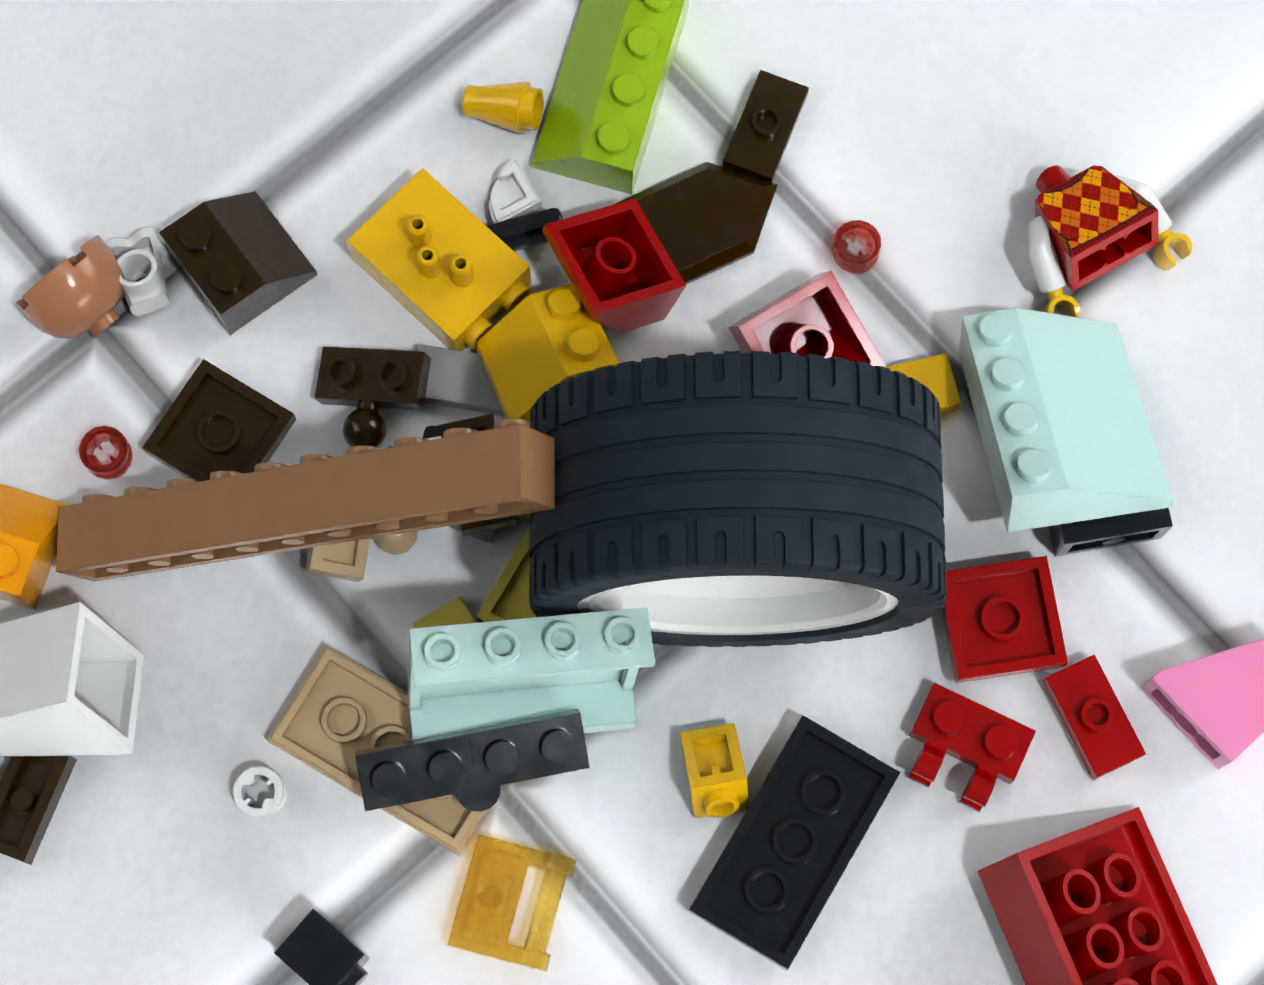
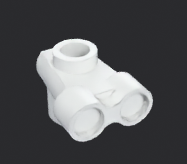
M157 227L142 228L129 238H112L105 241L118 259L117 262L125 276V279H123L120 275L119 282L124 290V297L129 309L136 316H141L169 305L162 260L167 255V248L159 234L161 230Z

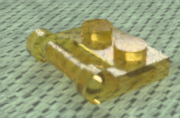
M478 834L447 945L547 972L551 955L546 953L566 877L573 876L577 860L564 855L545 852ZM531 867L544 871L525 945L521 947L509 944L508 942L528 869Z

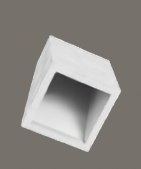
M81 602L1 623L0 756H107L133 753L145 655Z

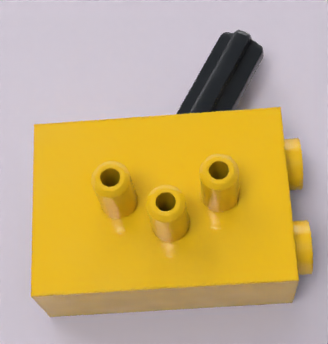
M422 168L351 235L346 242L352 260L448 349L463 351L467 347L475 349L476 342L493 327L491 323L505 309L510 312L530 294L531 288L529 286L532 284L530 266L514 251L547 243L548 241L542 232L544 225L562 220L563 217L558 208H550L486 226Z

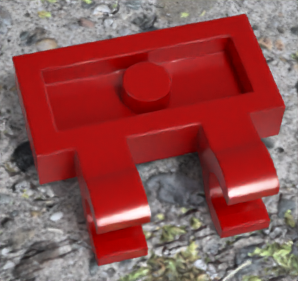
M934 682L909 734L910 737L924 744L908 778L929 788L931 782L933 783L945 754L950 755L975 767L959 803L980 812L982 807L986 806L997 778L1008 784L1015 780L1036 730Z

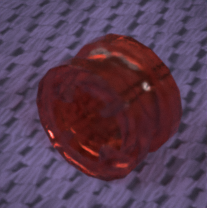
M852 220L844 223L836 231L832 247L833 258L843 271L851 274H862L871 270L876 265L880 255L881 237L874 226L862 220ZM856 237L866 240L865 251L867 254L863 255L860 250L858 251V256L848 254V243L845 240L850 238L852 243L855 242Z
M95 427L85 434L79 446L81 461L89 472L97 478L105 480L116 479L125 474L131 466L133 459L132 447L124 435L114 427ZM110 441L113 447L119 451L117 458L109 457L112 461L110 464L102 465L93 453L96 447L103 450L100 445L101 443Z

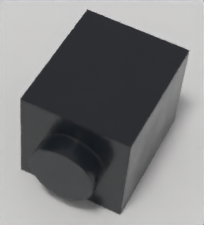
M315 909L310 911L274 952L276 956L309 985H360L368 975V972L362 967L370 957Z

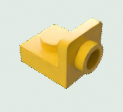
M735 723L680 732L681 748L690 787L694 817L711 816L722 818L730 816L736 811L748 809L747 776Z

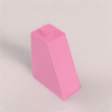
M1264 639L1161 670L1140 687L1218 770L1233 762L1264 733Z

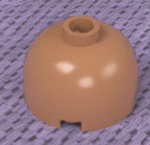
M99 235L80 247L82 251L78 255L72 256L69 259L66 258L31 287L22 296V299L15 303L25 317L42 332L56 338L72 339L88 330L96 338L120 318L113 309L124 296V290L119 279L120 275L123 279H125V276L117 262L116 255Z

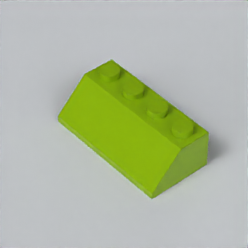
M689 0L582 1L531 162L532 168L632 195L686 19Z

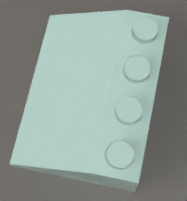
M1010 308L962 316L959 357L1007 533L1172 507L1173 499L1116 323L1022 308Z

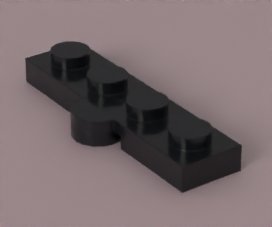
M578 709L355 751L365 811L456 794L459 803L464 808L471 811H484L491 808L497 802L500 796L501 785L590 768L581 713Z

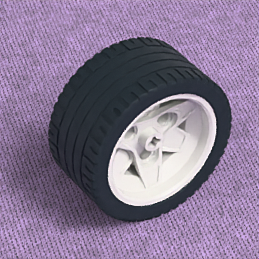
M724 351V354L699 352L690 356L676 354L668 355L667 358H644L641 362L627 361L618 363L617 366L608 365L597 368L595 372L587 371L578 374L576 377H570L563 380L560 384H555L549 388L548 391H545L536 400L531 409L530 428L555 438V509L530 513L529 604L537 617L648 607L653 644L694 647H757L838 641L881 634L882 632H891L912 626L915 623H921L927 618L935 616L936 613L942 610L947 601L940 405L929 388L912 377H907L903 373L891 371L889 368L882 366H871L870 363L861 361L849 362L848 359L839 357L824 358V355L806 354L801 356L792 352L770 354L769 351H752L751 353Z

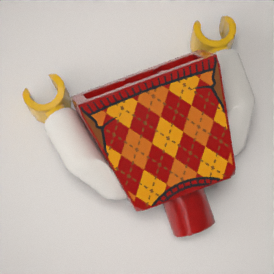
M1053 165L1044 170L1036 181V187L1041 194L1035 199L1036 218L1033 219L1028 228L1029 259L1041 293L1047 292L1050 300L1044 312L1054 314V306L1063 305L1068 309L1070 316L1078 317L1080 313L1078 302L1073 297L1065 295L1062 287L1067 285L1073 292L1153 247V259L1156 265L1164 270H1170L1176 266V260L1170 254L1168 245L1176 250L1181 259L1189 256L1192 251V242L1188 236L1182 233H1172L1169 228L1173 224L1152 188L1145 183L1118 175L1114 176L1104 167L1095 165L1073 177H1070L1059 165Z

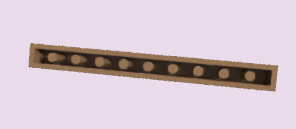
M502 419L494 422V429L484 431L470 428H452L443 432V438L434 440L421 437H403L394 441V447L384 449L374 446H353L347 449V455L332 457L323 454H310L300 457V464L295 465L260 463L254 466V472L245 474L235 471H216L210 473V480L206 481L172 479L166 482V488L161 489L140 486L125 488L123 496L85 495L82 497V503L59 507L56 572L96 582L555 509V438L530 428L529 421Z

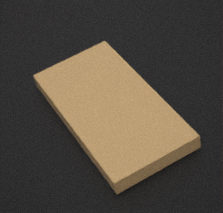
M326 645L267 741L363 798L355 751L412 740L408 693ZM456 794L380 808L458 856L462 853L487 811H471L464 808L459 803Z

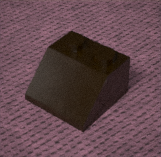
M256 191L205 201L159 232L172 258L230 335L318 275L317 271Z

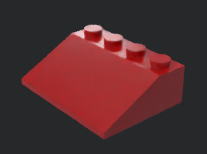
M1139 807L1020 851L977 871L1025 985H1218Z

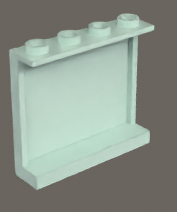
M648 607L409 629L408 706L412 740L578 709L581 713L584 734L635 729L637 715L633 686L638 669L655 666Z

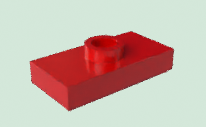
M1095 654L1042 680L1093 780L1146 755Z

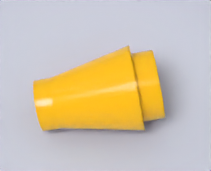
M530 82L486 86L468 85L463 96L464 116L478 118L520 134H524L526 130L536 131L540 126L544 105L543 91L541 88L531 87Z

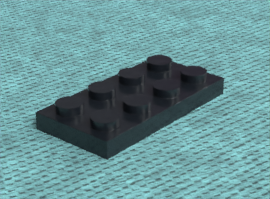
M802 715L688 912L787 971L901 772Z

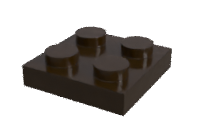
M203 359L142 448L146 454L187 479L199 482L210 480V473L216 471H235L245 474L254 472L256 464L268 463L297 419L291 411Z

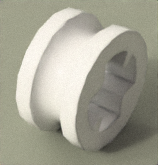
M262 766L251 767L243 771L236 779L233 797L237 807L246 815L256 818H267L278 813L285 804L287 787L283 778L274 770ZM258 777H268L269 780L266 782V785L269 787L274 786V797L264 799L262 808H253L251 805L255 800L252 798L246 799L247 786H256Z

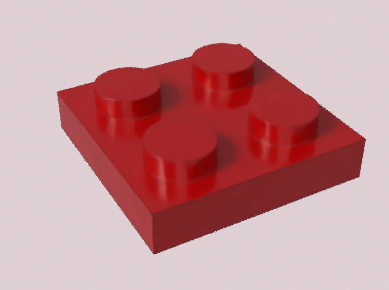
M1047 556L946 571L947 601L942 608V614L956 684L1063 668L1068 664Z

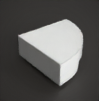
M516 158L508 162L499 171L497 179L492 186L489 197V212L492 224L525 216L542 208L540 197Z

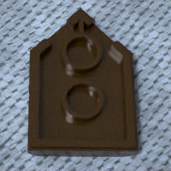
M705 162L620 202L634 198L637 200L687 285L754 254L778 184Z

